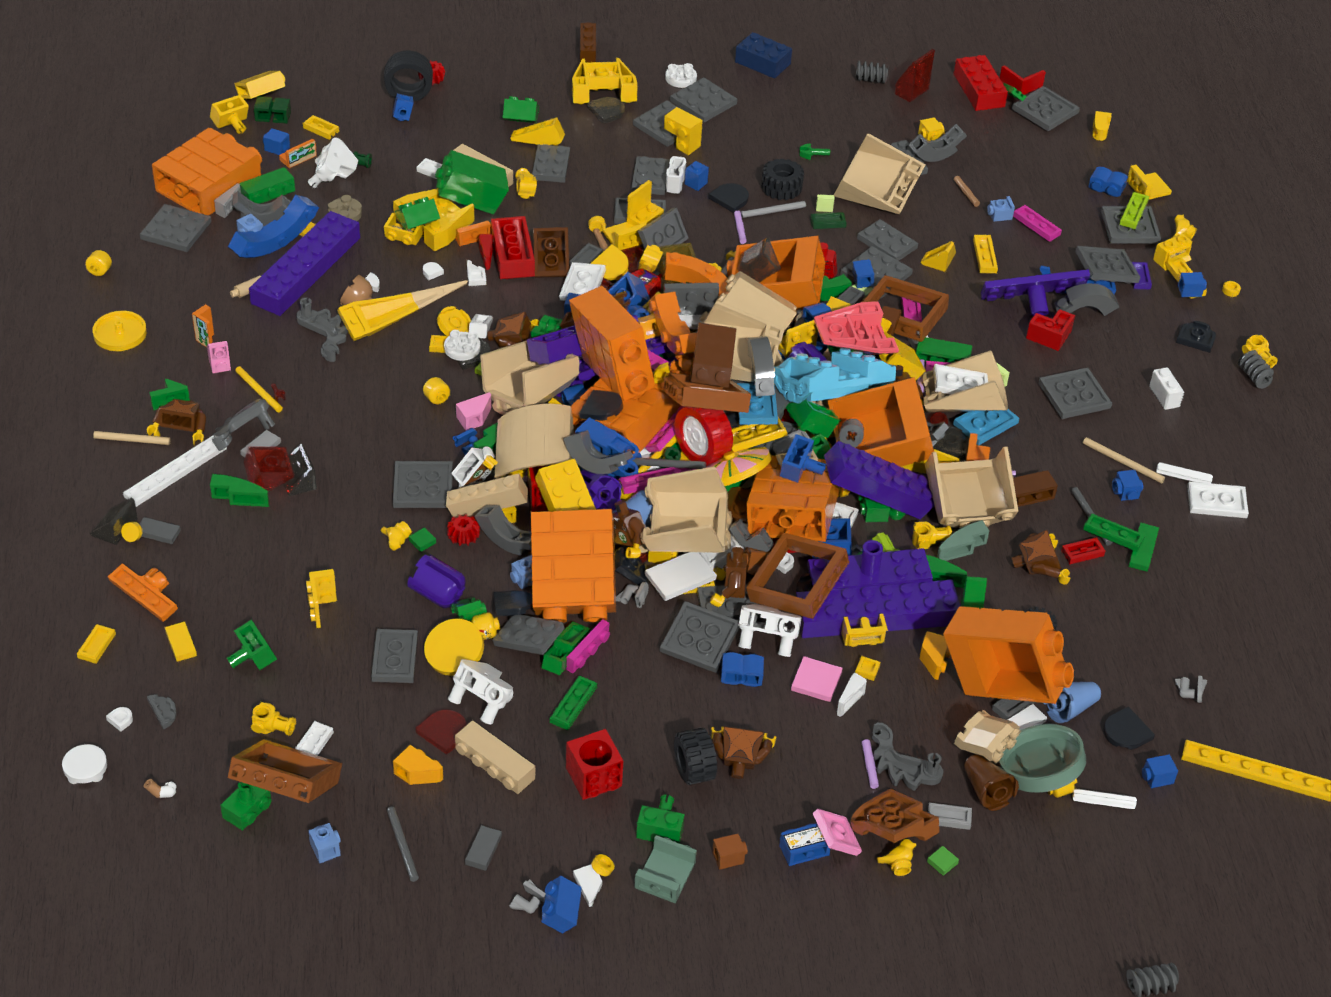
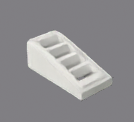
M475 314L469 324V333L474 332L478 334V338H486L493 317Z
M853 673L839 700L837 710L839 717L844 715L865 694L867 681L857 673Z

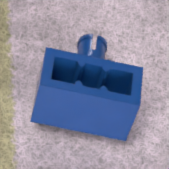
M795 435L782 462L780 477L798 483L803 471L806 469L823 475L826 463L810 458L814 440Z

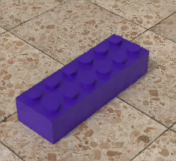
M632 315L638 321L637 315ZM575 325L527 339L530 361L538 362L539 365L563 360L569 354L582 357Z
M837 441L824 455L830 481L834 485L920 520L935 506L928 479L923 475L916 474L909 469L899 467L895 463H890L878 456H873L864 450H859L850 444Z

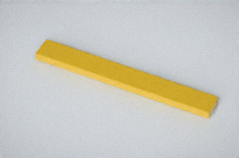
M1185 741L1181 760L1331 802V780L1197 742Z

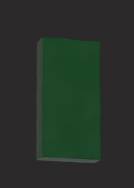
M844 212L810 215L813 229L846 228L847 222Z

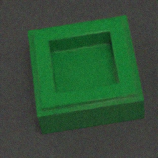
M426 528L409 536V541L420 552L436 544V538Z

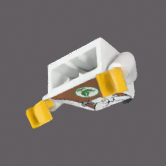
M487 446L483 449L471 448L451 474L459 482L458 489L483 482L490 472L495 469V465L498 462L494 459L495 456L490 447Z

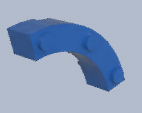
M295 195L288 207L283 211L285 214L279 220H273L257 232L236 231L228 247L240 257L250 258L270 254L285 247L295 239L316 216L319 207L307 197Z

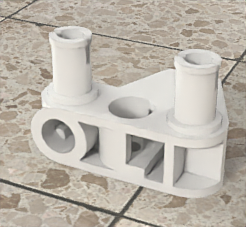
M333 138L327 146L323 147L321 155L315 159L317 165L316 174L308 180L309 185L316 188L322 181L330 182L335 176L346 179L356 170L358 159L342 140Z
M742 605L738 624L742 630L738 646L751 649L754 631L781 636L778 654L790 657L793 639L798 637L802 617L784 613L764 605ZM758 614H761V618H766V623L757 621ZM788 621H792V624L795 625V628L793 627L791 630L787 629V626H785V623H788Z
M462 659L453 677L455 684L450 696H448V700L455 704H460L466 689L488 703L480 718L481 721L493 724L498 710L504 708L506 703L512 699L513 687L500 679L502 672L491 665Z

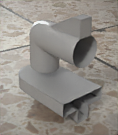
M642 582L640 586L627 585L624 591L616 596V601L627 604L631 595L636 594L637 608H641L648 594V583Z
M1198 676V703H1202V694L1207 684V680H1203L1202 676ZM1186 677L1175 679V684L1180 690L1179 694L1182 698H1195V689H1189L1190 680Z
M529 879L523 885L525 891L533 895V898L529 902L517 894L509 907L515 910H524L531 914L541 904L540 900L542 902L545 901L546 893L538 889Z

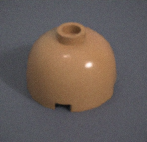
M361 275L356 276L352 281L354 283L348 286L343 293L340 304L344 306L355 301L373 299L371 298L373 288L370 282Z

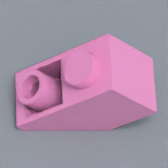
M227 341L208 344L207 351L212 373L231 370Z
M490 392L456 404V417L466 431L484 424L491 410Z

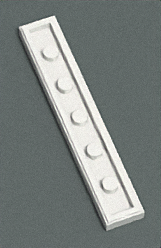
M211 436L124 491V498L137 507L223 452L227 447L218 451L212 442L214 436Z

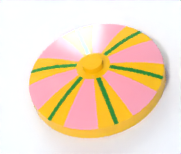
M750 447L738 452H727L723 455V458L707 465L706 468L715 467L724 486H727L761 471L770 463L772 458L767 448Z

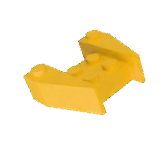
M616 58V62L585 63V59H582L572 77L573 103H589V89L614 90L615 88L619 89L621 102L631 103L637 101L636 76L619 58Z
M438 188L409 194L393 201L395 213V210H398L400 205L410 202L413 205L415 200L425 197L434 199L440 219L425 223L423 227L424 243L433 251L449 245L457 236L458 228L469 226L474 222V204L460 209L452 200L439 196Z

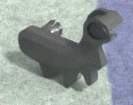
M307 297L300 300L301 310L297 312L298 324L327 337L326 342L322 345L321 355L327 361L335 362L336 353L339 354L337 345L346 342V334L348 333L346 326L341 327L342 321L339 314L331 318V313L326 308L318 312L312 310V300L309 298L307 303Z
M265 399L253 401L233 417L227 418L223 426L215 429L216 433L213 434L214 439H212V442L218 451L225 449L230 444L232 432L255 417H258L265 430L269 429L266 421H268L271 427L275 425V422L267 412L269 405Z
M880 722L874 724L872 739L878 743L879 747L875 750L873 757L875 760H880L877 768L878 774L888 769L889 778L894 786H897L899 781L903 779L906 786L912 790H916L920 784L936 785L941 782L943 769L940 766L941 756L938 753L935 754L934 759V753H930L927 758L928 761L899 754L893 748V732L891 728Z

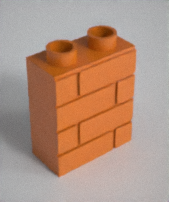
M207 128L196 135V137L182 144L181 147L179 146L168 153L167 156L160 158L152 164L155 189L158 193L189 211L209 216L215 212L214 200L237 183L239 184L261 176L260 164L262 163V157L257 149L254 147L246 148L237 143L232 135L228 133L223 135L212 128Z
M811 236L737 245L734 260H728L727 272L729 277L731 274L735 275L741 271L797 307L796 310H803L804 307L820 303L826 262L819 237Z
M603 286L570 299L569 303L583 360L613 392L619 394L623 401L654 388L655 382L643 327Z
M601 378L580 397V400L578 399L571 405L574 434L575 430L587 420L581 419L579 412L593 390L613 392ZM656 383L654 388L623 401V409L617 416L614 414L607 417V420L595 421L615 430L634 443L640 453L681 405L663 391L661 383Z
M915 377L827 400L829 409L833 410L840 420L827 439L836 437V441H840L839 436L842 423L848 419H857L864 427L863 440L855 447L859 450H864L873 456H878L885 461L895 463L899 467L913 464V462L917 463L928 460L931 453L934 452Z
M771 456L770 463L757 472L747 501L749 533L753 534L764 527L770 538H780L783 533H788L814 541L826 542L839 494V486L832 484L830 481L827 465L823 475L806 469L797 483L780 477L781 466L777 458ZM818 459L819 462L826 463L824 459Z
M612 509L531 512L532 598L535 614L543 615V619L563 623L567 622V614H583V621L600 622L602 619L606 621L607 613L616 612L614 518Z
M959 606L943 633L965 695L1056 704L1063 689L1069 688L1072 685L1074 669L1071 663L1064 661L1062 655L1064 646L1063 635L1060 631H1054L1050 615L1047 613L1030 611L1025 613L1024 611L1016 610L1002 611L1001 609H979Z

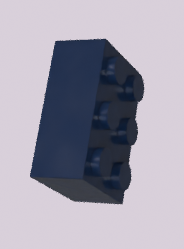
M752 32L736 46L735 62L775 79L791 64L792 48Z

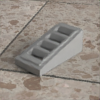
M237 183L214 200L216 214L223 218L229 215L234 208L233 194L237 191L241 193L240 184Z

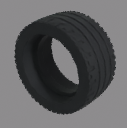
M403 50L389 58L385 66L384 83L390 95L395 98L397 93L411 96L414 102L424 98L430 92L433 70L430 61L424 55L416 51ZM401 69H413L421 73L424 78L417 83L406 84L397 80L393 74Z

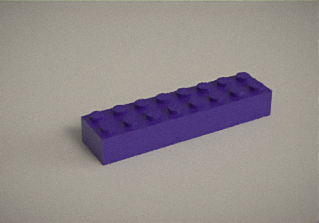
M332 211L327 213L249 287L251 304L281 316L360 239L359 222Z
M953 580L832 589L813 619L801 616L800 633L802 638L842 635L844 617H848L851 629L861 628L860 621L862 617L869 619L871 627H877L879 614L884 615L888 631L944 627L949 625L960 603ZM810 591L797 592L796 597L805 599Z

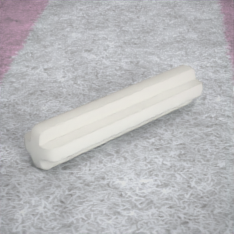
M1161 462L1158 463L1156 470L1159 474L1192 482L1211 483L1213 478L1211 474Z
M1074 789L1072 794L1073 801L1135 809L1137 801L1136 797L1083 789Z

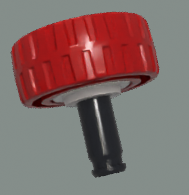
M684 406L678 411L675 418V434L685 456L690 461L706 462L707 466L723 458L725 453L732 450V429L744 424H739L738 412L726 415L723 410Z

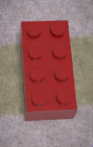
M986 55L956 59L954 76L975 111L1005 107L1008 91Z
M525 216L491 219V234L493 236V246L500 279L535 276V259Z

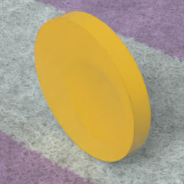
M114 311L105 314L93 326V336L97 345L110 351L132 349L142 343L147 334L144 319L130 311Z
M464 619L446 620L434 627L427 636L424 646L425 657L430 666L438 673L454 676L462 659L479 662L484 651V640L479 629L470 621Z

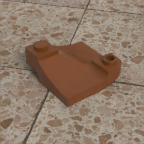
M889 789L865 802L854 812L851 818V828L859 835L863 836L868 832H872L893 843L913 836L926 841L939 833V817L923 811L922 802Z

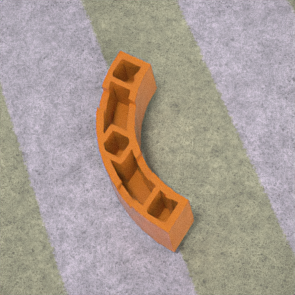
M666 252L665 280L686 283V281L690 283H719L718 297L726 292L727 277L716 267L691 256L677 252Z
M676 292L654 295L650 299L651 301H649V308L654 313L662 343H665L675 355L694 353L697 333H690L686 322L680 320L678 313L681 310Z

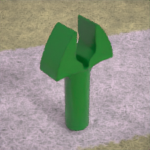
M804 144L800 146L799 150L800 156L811 160L812 155L829 156L831 154L830 149L811 148V144Z

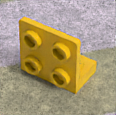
M1137 165L1130 166L1127 182L1135 192L1147 195L1149 199L1171 194V189L1157 173L1145 175Z
M648 180L628 195L627 223L633 226L643 223L649 224L664 214L663 208L651 203L652 181Z
M624 222L603 229V233L615 247L622 251L643 244L638 230L646 226L647 223L633 226Z
M814 320L787 330L778 347V350L785 358L789 357L793 351L791 348L798 343L806 342L816 346L818 329Z
M333 569L309 572L310 581H306L307 593H311L307 594L308 604L310 608H313L310 609L311 621L316 622L317 628H321L318 604L337 601Z

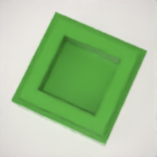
M942 846L928 857L927 862L944 876L958 864L959 859Z

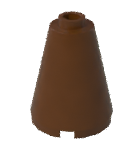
M973 755L966 760L964 768L982 806L990 811L1000 810L1009 804L1008 800L1011 796L1015 798L1019 784L1013 775L981 755Z

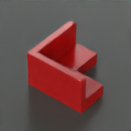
M1004 65L1001 67L1000 80L1003 84L1006 83L1015 87L1025 95L1043 86L1046 72L1042 70L1022 78Z
M1060 309L1053 319L1036 313L1029 323L1026 338L1059 351L1072 331L1075 315Z

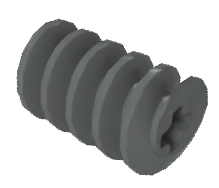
M858 61L856 77L858 76L859 81L864 77L866 82L869 77L871 82H874L876 78L877 83H880L881 79H883V83L886 84L889 66L886 68L885 63H883L880 68L879 63H877L874 67L873 62H870L869 66H867L866 61H864L863 65Z
M1251 350L1239 358L1237 364L1258 388H1266L1272 383L1274 371L1258 355L1256 350Z
M848 419L841 425L839 438L842 443L850 444L854 448L857 447L863 440L864 427L859 420Z
M1169 963L1168 965L1161 964L1160 966L1154 965L1151 968L1148 966L1143 969L1136 968L1134 971L1129 969L1126 973L1129 988L1136 997H1141V991H1143L1146 997L1150 996V989L1154 995H1158L1159 988L1163 994H1166L1167 987L1173 993L1176 991V985L1179 982L1178 970L1174 963Z

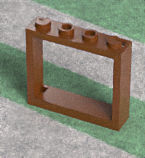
M884 275L863 301L878 302L883 294L887 292L932 306L933 308L922 322L900 316L894 332L895 334L922 342L947 311L949 295Z
M665 372L661 388L681 406L749 412L751 393L731 379L729 387L691 382L690 375Z
M783 533L780 539L776 541L771 552L767 554L761 567L757 569L753 579L747 584L746 591L750 602L813 619L849 564L847 550ZM788 550L830 560L805 599L763 588Z
M263 739L232 757L228 778L310 803L338 784L342 763ZM264 753L268 754L267 758L263 757ZM301 792H308L307 798L301 796Z

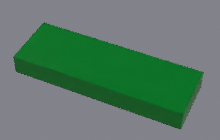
M1092 513L1083 528L1085 531L1134 551H1138L1145 538V535Z
M1140 522L1138 532L1144 534L1145 538L1138 551L1133 550L1129 567L1148 572L1159 527Z
M579 675L550 717V723L569 730L597 689V683Z

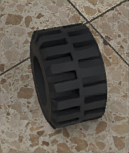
M789 159L769 161L768 164L764 165L762 172V191L767 196L778 200H788L799 196L802 192L804 179L802 166Z
M700 727L676 733L674 740L675 759L679 773L686 784L692 785L714 780L717 774V757L713 741L706 729Z

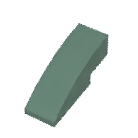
M983 520L969 524L948 537L939 547L937 558L948 561L973 554L974 547L987 544L989 529Z

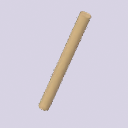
M94 431L93 435L94 439L170 445V437Z

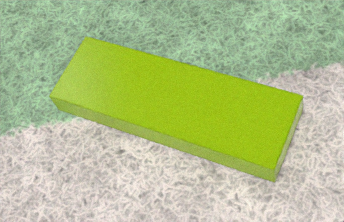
M1133 192L1119 225L1136 229L1148 203L1149 196Z

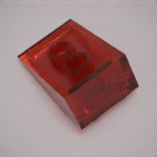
M934 49L922 55L908 67L895 84V95L911 102L929 89Z

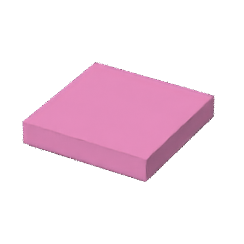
M803 657L791 691L831 702L843 668Z
M821 809L813 812L814 818L829 848L855 856L862 852L846 817Z

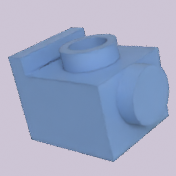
M1007 196L1006 199L990 201V204L987 206V212L993 222L1013 219L1015 206L1010 196Z

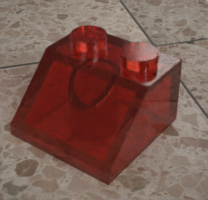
M286 447L248 448L244 466L249 482L259 485L267 491H271L294 478Z

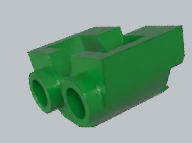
M544 315L540 320L539 326H535L531 331V337L534 338L561 330L560 324L562 320Z
M474 597L450 604L452 613H457L459 619L472 621V617L475 615L487 613L484 602Z

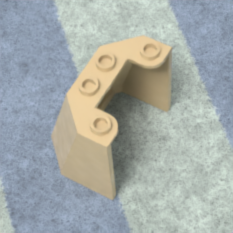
M741 271L735 275L731 274L727 278L726 292L722 293L716 300L784 328V332L797 314L795 311L797 307ZM705 311L699 318L700 323H704L710 312Z
M527 341L484 353L480 356L483 390L485 394L490 392L491 399L494 402L492 404L494 411L502 415L521 407L544 404L569 387L579 375L580 363L578 356L569 354L563 360L539 365L538 362L530 361Z
M1003 447L997 457L991 460L938 463L937 452L931 453L925 463V469L940 524L949 525L953 528L960 527L961 529L969 524L983 520L985 525L989 527L1001 521L1011 520L1018 513L1008 447Z
M715 467L648 478L645 495L653 504V513L650 514L651 529L649 527L644 528L643 532H641V540L649 551L720 553L731 549V531L729 528L732 526L731 511L727 509L728 493Z

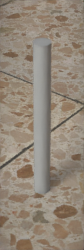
M805 201L741 211V217L746 218L805 208L806 203Z

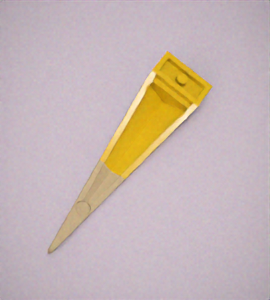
M465 280L401 295L355 301L339 307L337 311L351 338L355 341L371 336L466 285L468 281Z

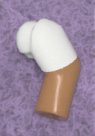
M148 779L144 784V788L156 798H168L176 793L177 786L174 782H167L165 786H159L152 779Z

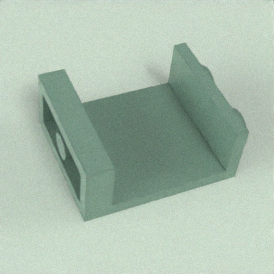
M656 835L654 838V849L643 870L638 869L635 875V888L676 903L696 863L697 850L688 845L676 843L669 838Z

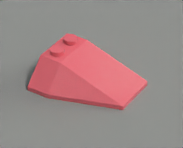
M861 302L814 317V322L823 344L848 348L871 355L899 352L895 339L886 338L881 327L883 311L879 302Z

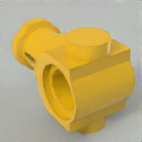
M520 168L515 173L517 179L516 191L521 198L528 199L530 196L535 195L537 180L526 168Z
M647 245L639 262L638 269L643 268L651 273L653 270L655 271L663 254L658 246Z
M1262 335L1251 336L1250 339H1247L1246 345L1242 346L1244 354L1251 350H1256L1270 368H1273L1278 362V359L1269 353V343Z
M915 522L913 525L912 544L916 549H929L936 541H945L952 535L951 526L935 528L929 522Z
M261 702L260 705L253 709L251 729L254 732L268 734L278 730L285 732L288 736L292 735L296 725V718L280 716V712L275 711V707L270 703Z

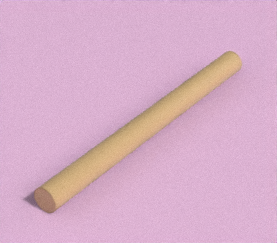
M1087 437L1083 441L1084 445L1161 484L1165 479L1164 476Z

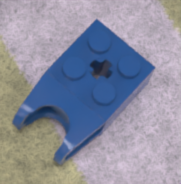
M590 417L575 430V433L588 430L592 444L602 454L614 455L629 449L633 450L635 453L632 454L633 458L627 460L628 464L619 466L618 470L612 473L620 477L638 474L639 468L632 461L639 455V449L634 443L615 430L602 425ZM626 468H631L634 470V472L627 473L624 470Z

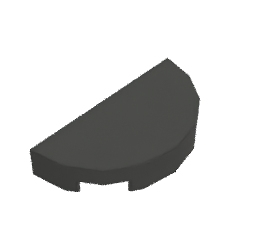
M158 694L147 696V701L163 730L171 726L177 715L175 703L169 697H159Z

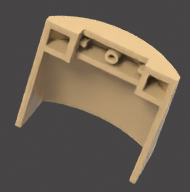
M867 134L834 193V197L900 214L926 164L871 134Z
M716 301L704 323L737 328L730 379L754 382L752 361L748 356L747 338L767 336L771 345L773 364H775L784 328Z
M992 351L946 365L987 373L988 376L987 383L954 394L935 392L933 370L923 373V382L926 387L924 406L929 413L1008 410L1004 382Z
M561 404L530 405L510 411L499 418L496 443V461L498 463L495 465V478L507 477L508 473L525 468L554 465L571 460L572 457L563 439L574 434L571 406Z

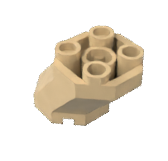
M982 710V712H977L966 723L964 734L960 732L954 744L962 750L982 755L989 761L997 763L1003 757V752L1006 749L1011 750L1017 743L1016 738L1021 733V730L1015 722L991 716L985 710Z

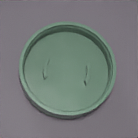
M1040 724L1022 729L1016 738L1017 743L1011 750L1006 749L1003 752V757L999 760L1000 767L1016 778L1019 790L1026 792H1048L1062 788L1079 777L1086 765V754L1083 741L1074 730L1057 724Z

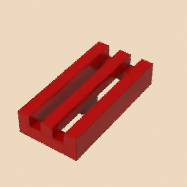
M1097 537L1063 545L1061 552L1065 553V558L1068 559L1069 564L1105 555V549Z

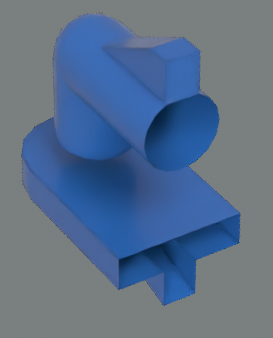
M475 428L453 436L456 447L467 441L471 443L462 448L465 455L471 448H474V443L479 440L475 436L477 434Z

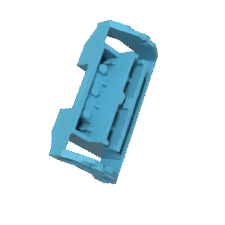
M840 348V351L832 352L831 361H820L818 357L797 354V357H789L782 364L774 367V383L786 400L795 403H801L806 398L811 402L839 398L891 384L895 381L896 366L888 365L882 360L875 359L873 355L851 352V349Z

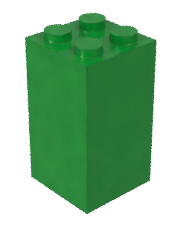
M453 150L449 152L448 156L444 157L441 168H438L435 174L439 196L467 206L474 204V208L493 215L509 191L506 169Z

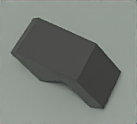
M739 519L729 528L741 546L768 552L774 545L764 527L750 534L741 519Z

